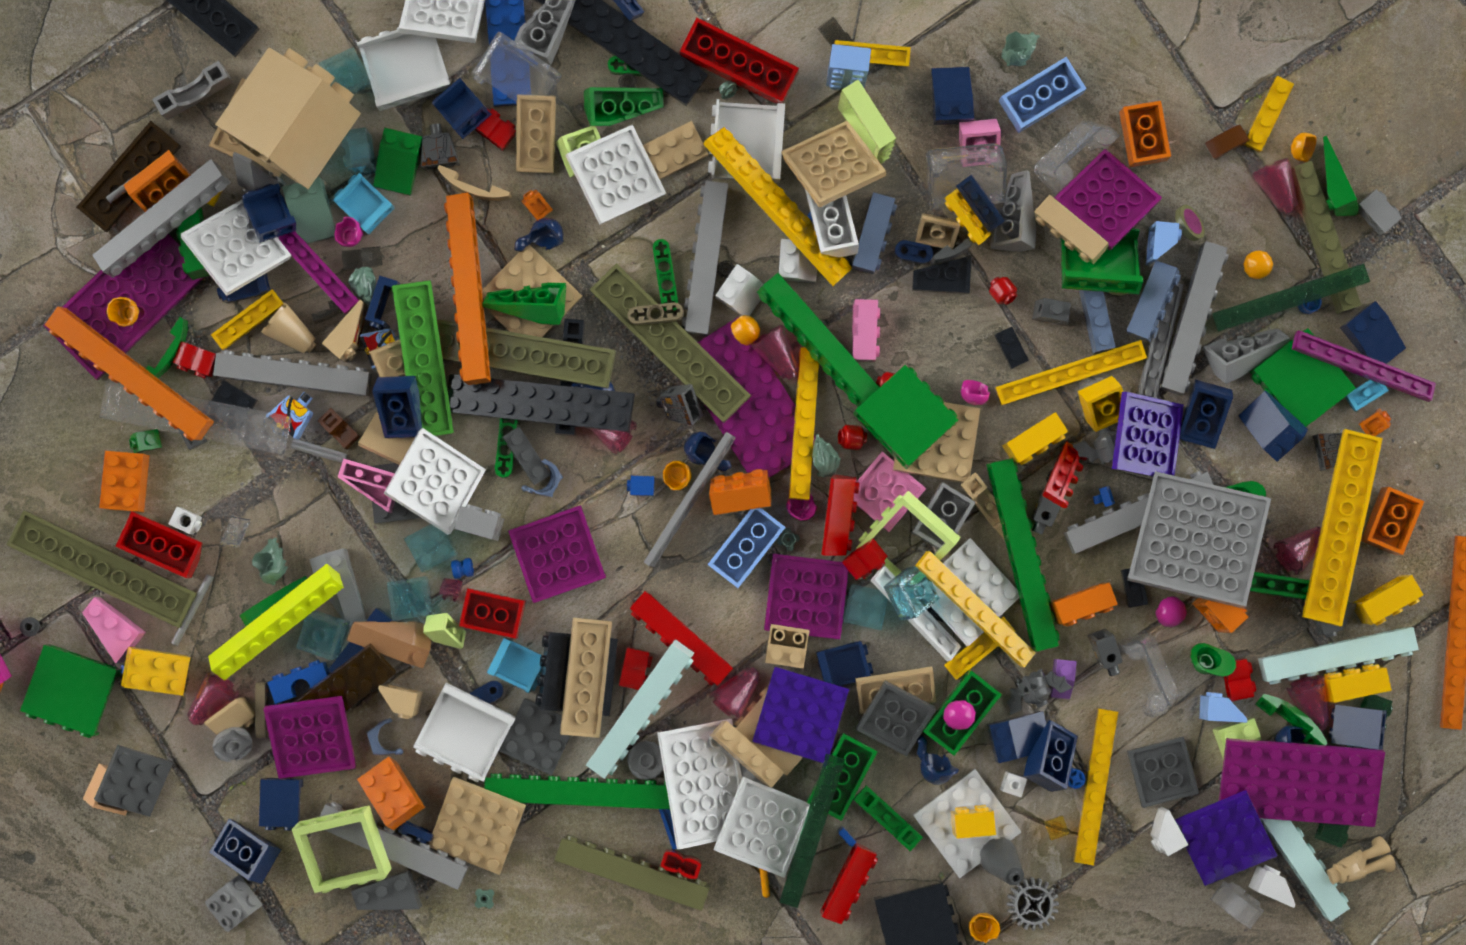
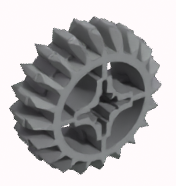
M1030 877V883L1023 878L1024 885L1017 884L1019 887L1017 890L1011 887L1010 890L1014 895H1007L1012 901L1006 902V905L1013 907L1007 910V912L1014 914L1011 917L1012 921L1018 919L1016 923L1018 926L1024 923L1023 928L1025 930L1029 928V925H1031L1032 931H1035L1036 925L1041 930L1043 929V922L1047 926L1050 925L1047 921L1048 918L1053 921L1055 920V917L1051 914L1052 912L1058 913V910L1053 908L1054 906H1059L1058 901H1053L1058 898V895L1051 894L1055 889L1053 887L1048 888L1049 883L1047 881L1042 884L1041 878H1038L1036 883L1033 877ZM1035 888L1043 892L1032 896L1026 890ZM1022 894L1025 902L1018 911V900ZM1027 897L1035 902L1038 911L1032 906L1029 908L1031 904ZM1047 897L1048 905L1046 911L1043 913L1041 910V904L1045 901L1044 899ZM1035 912L1039 917L1027 919L1023 915Z

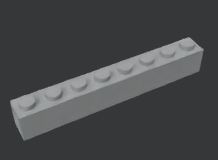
M210 159L92 256L104 273L112 278L119 275L123 269L135 262L139 256L150 250L159 240L165 238L170 231L178 227L205 203H208L217 193L223 191L231 181L221 166Z
M706 180L705 186L701 185L700 197H703V203L699 204L697 213L701 218L700 223H696L695 234H698L697 242H693L692 253L696 254L695 261L691 260L690 272H693L692 279H688L687 284L690 297L685 299L684 309L688 311L687 317H683L682 328H685L688 334L708 336L728 183Z
M1207 241L1201 244L1159 387L1161 390L1182 395L1190 387L1189 375L1190 373L1193 374L1195 370V355L1198 356L1200 353L1201 344L1199 342L1207 330V326L1204 325L1206 319H1209L1212 313L1210 305L1212 301H1215L1218 290L1215 289L1223 276V272H1221L1222 265H1225L1228 260L1227 247Z
M223 350V353H216L213 376L218 378L369 397L372 374L367 372L365 368L356 367L355 370H348V366L343 365L331 368L327 363L318 362L316 366L310 365V361L304 360L292 363L291 359L280 358L277 361L272 360L271 356L261 355V358H253V354L242 353V356L234 355L235 352Z
M1200 470L1190 474V480L1213 485L1208 472L1202 473ZM1146 493L1137 497L1138 501L1134 503L1127 501L1120 504L1121 508L1118 510L1108 509L1102 512L1103 516L1097 519L1096 516L1087 518L1083 525L1079 526L1076 523L1068 526V531L1064 532V536L1072 554H1076L1141 526L1149 494Z
M327 803L320 817L346 810L342 809L343 806L339 803ZM375 820L388 859L452 888L459 889L469 868V865L465 864L466 861L455 857V859L448 856L449 853L440 849L437 851L433 850L428 843L413 841V837L410 835L406 836L395 833V830L378 825V821ZM361 822L325 830L370 850Z

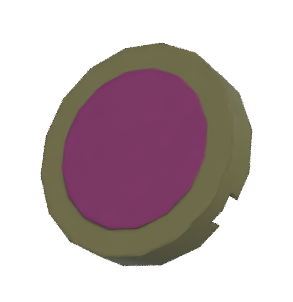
M1180 206L1175 211L1176 223L1182 226L1183 235L1191 241L1200 240L1205 233L1200 216L1191 206Z

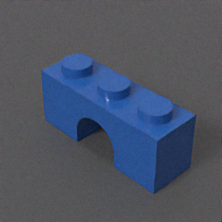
M320 660L308 663V668L302 669L300 666L290 670L291 674L286 676L283 673L272 676L273 680L267 683L274 703L278 704L297 697L295 684L300 679L306 680L310 688L319 683L330 674L327 663H320Z

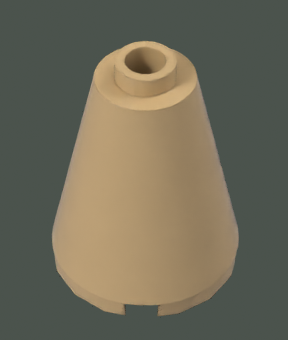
M286 303L278 309L268 322V325L261 331L264 335L301 353L306 351L310 353L316 346L314 342L316 338Z

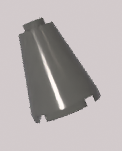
M1000 837L1001 839L989 840L980 851V863L984 870L1009 885L1019 884L1024 878V872L1015 845L1004 837Z

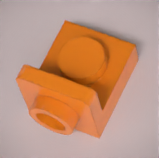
M536 189L528 191L524 194V199L521 200L522 204L526 206L536 220L544 218L553 210Z
M1379 408L1374 414L1361 421L1359 425L1365 434L1377 436L1390 427L1391 417L1386 411L1382 412Z

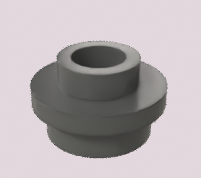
M27 617L20 623V631L25 636H34L40 630L38 620L33 617ZM29 623L32 625L30 631L27 629V624Z

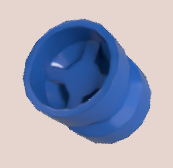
M1309 293L1299 299L1297 307L1301 313L1311 314L1321 307L1322 300L1317 294Z
M465 558L463 561H451L454 580L461 579L462 576H474L471 558Z

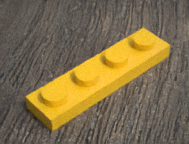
M835 40L836 45L871 48L870 63L909 67L911 47Z
M1279 76L1275 77L1247 134L1250 141L1245 143V146L1259 153L1262 151L1294 83Z
M272 289L213 332L211 336L221 350H225L277 312L284 303Z
M1002 616L1000 619L1016 632L1005 617ZM983 632L974 642L957 653L951 661L946 662L944 666L954 679L957 680L998 647V645Z

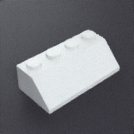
M805 189L821 254L834 257L858 254L859 243L847 196L845 195L819 208Z

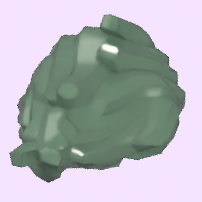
M1015 31L1008 34L1005 47L1001 53V57L1007 63V66L1026 65V61L1033 54L1040 36L1035 35L1034 32L1021 34Z
M370 267L355 268V271L348 280L350 290L360 300L368 304L369 307L376 287V277Z
M816 434L812 453L813 465L819 471L817 473L819 477H832L840 465L841 458L830 443H826L822 437L820 438L819 434Z
M275 537L268 539V544L260 552L254 554L252 559V565L259 570L262 581L273 586L285 574L288 568L285 566L286 560H283L282 557L283 549L282 547L279 548V544L276 542L277 538Z

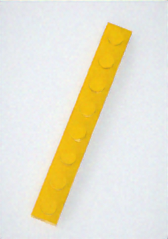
M1139 340L997 386L995 389L1002 406L1147 359L1142 341Z
M801 347L799 352L789 499L808 501L810 497L819 363L810 356V352L804 347Z
M926 551L915 566L1020 667L1025 668L1036 652L932 552Z
M1099 708L1097 711L1074 862L1094 865L1117 724V711Z

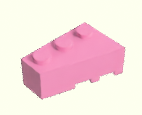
M94 597L82 612L116 664L123 663L126 659L128 647H135L146 633L101 597Z

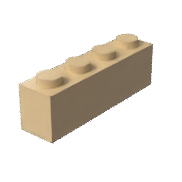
M1050 194L1034 211L1035 221L1042 227L1046 225L1051 229L1049 232L1055 238H1062L1065 241V246L1072 251L1075 249L1079 252V257L1086 263L1090 261L1094 264L1107 250L1109 243Z
M722 721L710 734L718 744L764 785L773 787L784 774L777 765L728 721Z

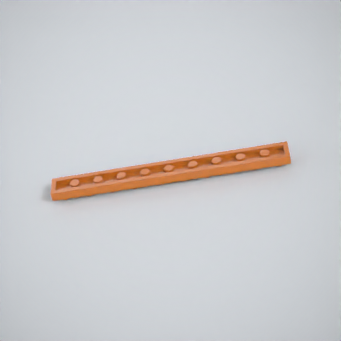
M1455 536L1440 728L1462 730L1466 683V537Z

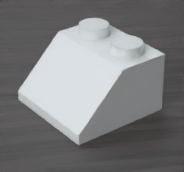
M781 239L779 274L785 281L816 283L817 268L790 239Z
M737 264L715 297L739 315L750 316L761 300L757 291L764 284Z
M1162 806L1159 807L1151 831L1153 838L1151 843L1156 851L1169 856L1186 847L1188 843L1170 811Z
M1257 865L1248 887L1294 908L1296 904L1286 879L1280 876V871L1264 865L1263 868Z

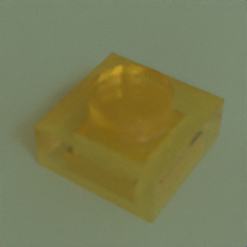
M1063 815L1044 821L1050 840L1069 835Z

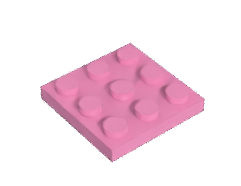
M883 451L857 480V482H860L859 493L855 494L854 501H857V506L874 521L876 519L880 521L883 518L881 514L888 506L892 509L895 505L893 501L897 496H904L909 491L918 499L926 490L909 473L893 471L894 461ZM902 506L883 528L889 533L908 509Z

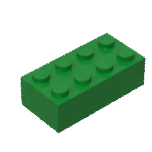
M968 670L931 717L923 732L955 756L1002 694L972 670ZM964 700L973 705L976 712L975 721L969 728L955 730L946 724L944 710L950 702Z
M842 732L829 756L828 763L823 767L806 800L807 803L842 821L878 751Z

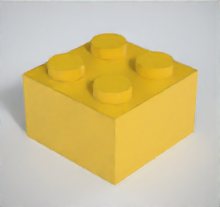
M1113 376L1077 391L1085 420L1095 432L1118 422L1123 388Z
M975 805V809H969L966 806L955 807V811H950L953 835L957 839L996 835L994 811L986 807V805Z

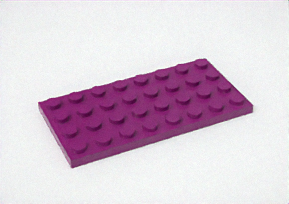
M168 233L165 238L159 240L150 250L144 252L135 262L123 269L119 275L112 278L100 270L63 307L79 317L124 353H127L205 277L192 280L188 274L184 273L182 263H185L184 257L181 256L179 246L181 245ZM126 297L136 302L139 315L133 325L123 327L108 319L106 310L108 303L113 298ZM55 337L96 380H99L106 373L96 369L93 366L95 363L91 360L87 361L79 356L78 350L64 344L65 340L61 337Z
M735 318L697 343L751 397L725 423L705 404L704 406L723 436L728 432L736 437L731 448L746 472L751 473L756 469L768 470L770 478L791 465L796 406L756 343L753 342L746 346L735 338L731 329V324L737 319Z
M1226 738L1219 801L1246 790L1259 818L1375 827L1385 752L1384 750Z

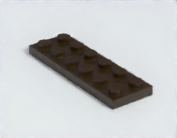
M150 121L76 208L107 233L134 200L127 192L112 203L107 200L106 196L133 178L168 150L174 155L181 148V145Z
M370 643L294 702L342 696L346 712L378 688L379 685H382L395 675L396 670Z

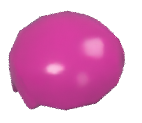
M343 217V221L336 224L335 240L342 247L357 245L363 236L361 225L353 217Z
M975 380L963 381L961 396L968 404L974 406L983 405L988 401L990 392H988L987 385Z
M810 495L808 501L789 499L788 497L786 508L791 517L803 521L809 520L814 516L817 505L814 503L812 495Z
M1171 596L1160 602L1155 613L1159 623L1165 627L1172 628L1184 621L1187 610L1183 601Z
M964 700L950 702L945 708L944 720L952 729L964 730L973 724L976 712L973 705Z

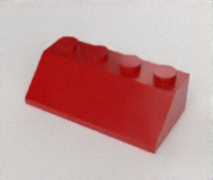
M837 474L831 477L821 555L846 556L848 551L852 549L853 540L849 538L850 532H854L855 527L852 514L856 513L857 501H854L855 494L859 493L860 487L857 477Z
M131 511L115 547L184 578H192L200 561L203 543Z
M857 842L853 845L820 910L821 917L841 925L843 921L847 922L852 912L849 910L852 903L856 904L860 897L858 891L861 885H866L869 879L867 874L870 868L874 869L878 861L876 852Z

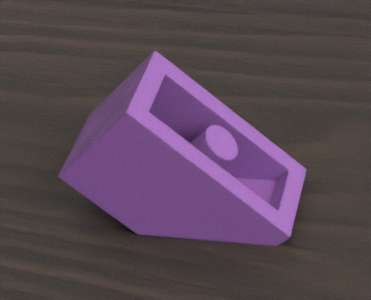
M1054 659V674L1060 677L1065 676L1066 682L1072 688L1059 693L1051 686L1052 692L1050 697L1070 699L1075 682L1077 661Z

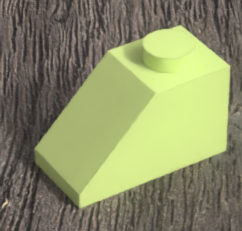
M447 613L428 615L426 617L423 633L433 642L459 649L463 648L466 631Z

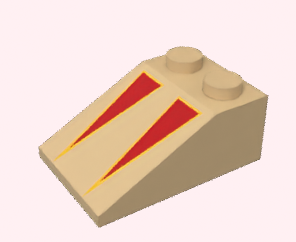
M361 300L357 302L322 342L325 347L344 362L352 361L357 355L356 351L359 349L361 342L360 334H363L366 323L365 318L369 309L368 305Z

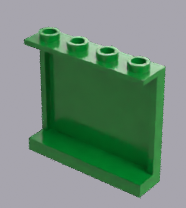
M1132 229L1111 250L1107 249L1094 264L1090 261L1088 263L1083 261L1079 257L1080 253L1075 249L1073 251L1065 246V241L1060 238L1062 289L1139 294L1143 284V276H1140L1138 255L1140 229Z
M1309 328L1302 330V332L1313 335ZM1293 338L1263 363L1251 370L1250 373L1252 375L1251 379L1256 385H1260L1263 390H1266L1307 427L1356 388L1339 367L1292 350Z
M904 365L854 411L853 415L907 470L952 426L956 425L958 416L951 408L948 409L943 404L944 401L939 395H934L930 391V386L917 377V373L912 367L908 368Z
M51 644L43 645L20 711L26 713L25 716L32 719L42 718L46 724L55 725L56 723L62 725V729L66 731H79L81 736L87 738L99 735L100 732L97 731L115 679L120 676L122 669Z

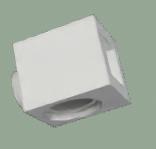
M176 507L168 524L194 535L201 528L202 517L182 507ZM189 516L191 523L186 527L183 520Z
M1005 771L1000 790L1022 797L1027 778Z

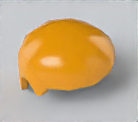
M1306 132L1298 134L1291 143L1292 156L1298 161L1308 162L1314 153L1317 137Z
M1261 250L1253 251L1244 260V271L1251 278L1262 279L1272 271V257L1267 252Z
M126 297L113 298L108 303L106 310L108 319L123 327L133 325L139 315L136 302Z
M740 316L731 324L732 333L741 344L748 346L760 336L759 324L751 316Z
M672 461L663 470L664 483L671 490H682L691 481V469L682 461Z
M979 913L972 917L969 922L970 935L976 941L987 943L991 939L998 938L1000 926L993 915Z

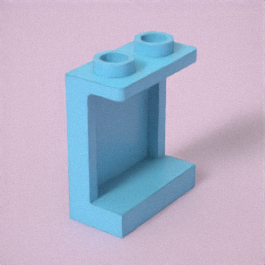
M360 173L357 176L353 175L348 180V185L344 189H339L333 199L348 216L353 217L361 225L360 227L368 235L395 209Z
M504 638L487 673L530 693L531 690H536L538 686L537 678L540 672H542V667L540 666L541 654L508 638Z

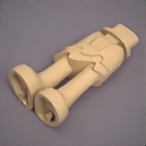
M1381 836L1375 837L1372 840L1371 848L1363 852L1362 850L1353 852L1337 864H1333V867L1327 870L1330 882L1332 884L1338 882L1343 884L1359 880L1367 874L1378 870H1383L1387 873L1394 871L1396 867L1395 860L1392 855L1387 854L1391 852L1389 845ZM1384 855L1379 860L1365 865L1366 860Z

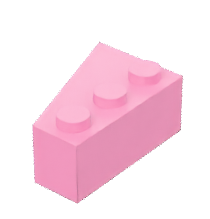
M854 300L852 311V357L857 362H875L876 357H879L880 347L876 346L877 338H880V327H877V319H880L878 300Z
M343 458L338 478L387 512L392 513L395 501L383 493L395 473Z

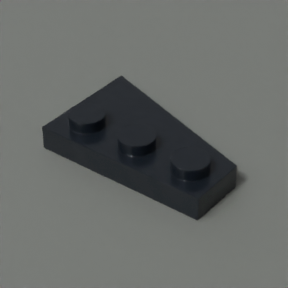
M972 255L914 270L912 291L969 294Z

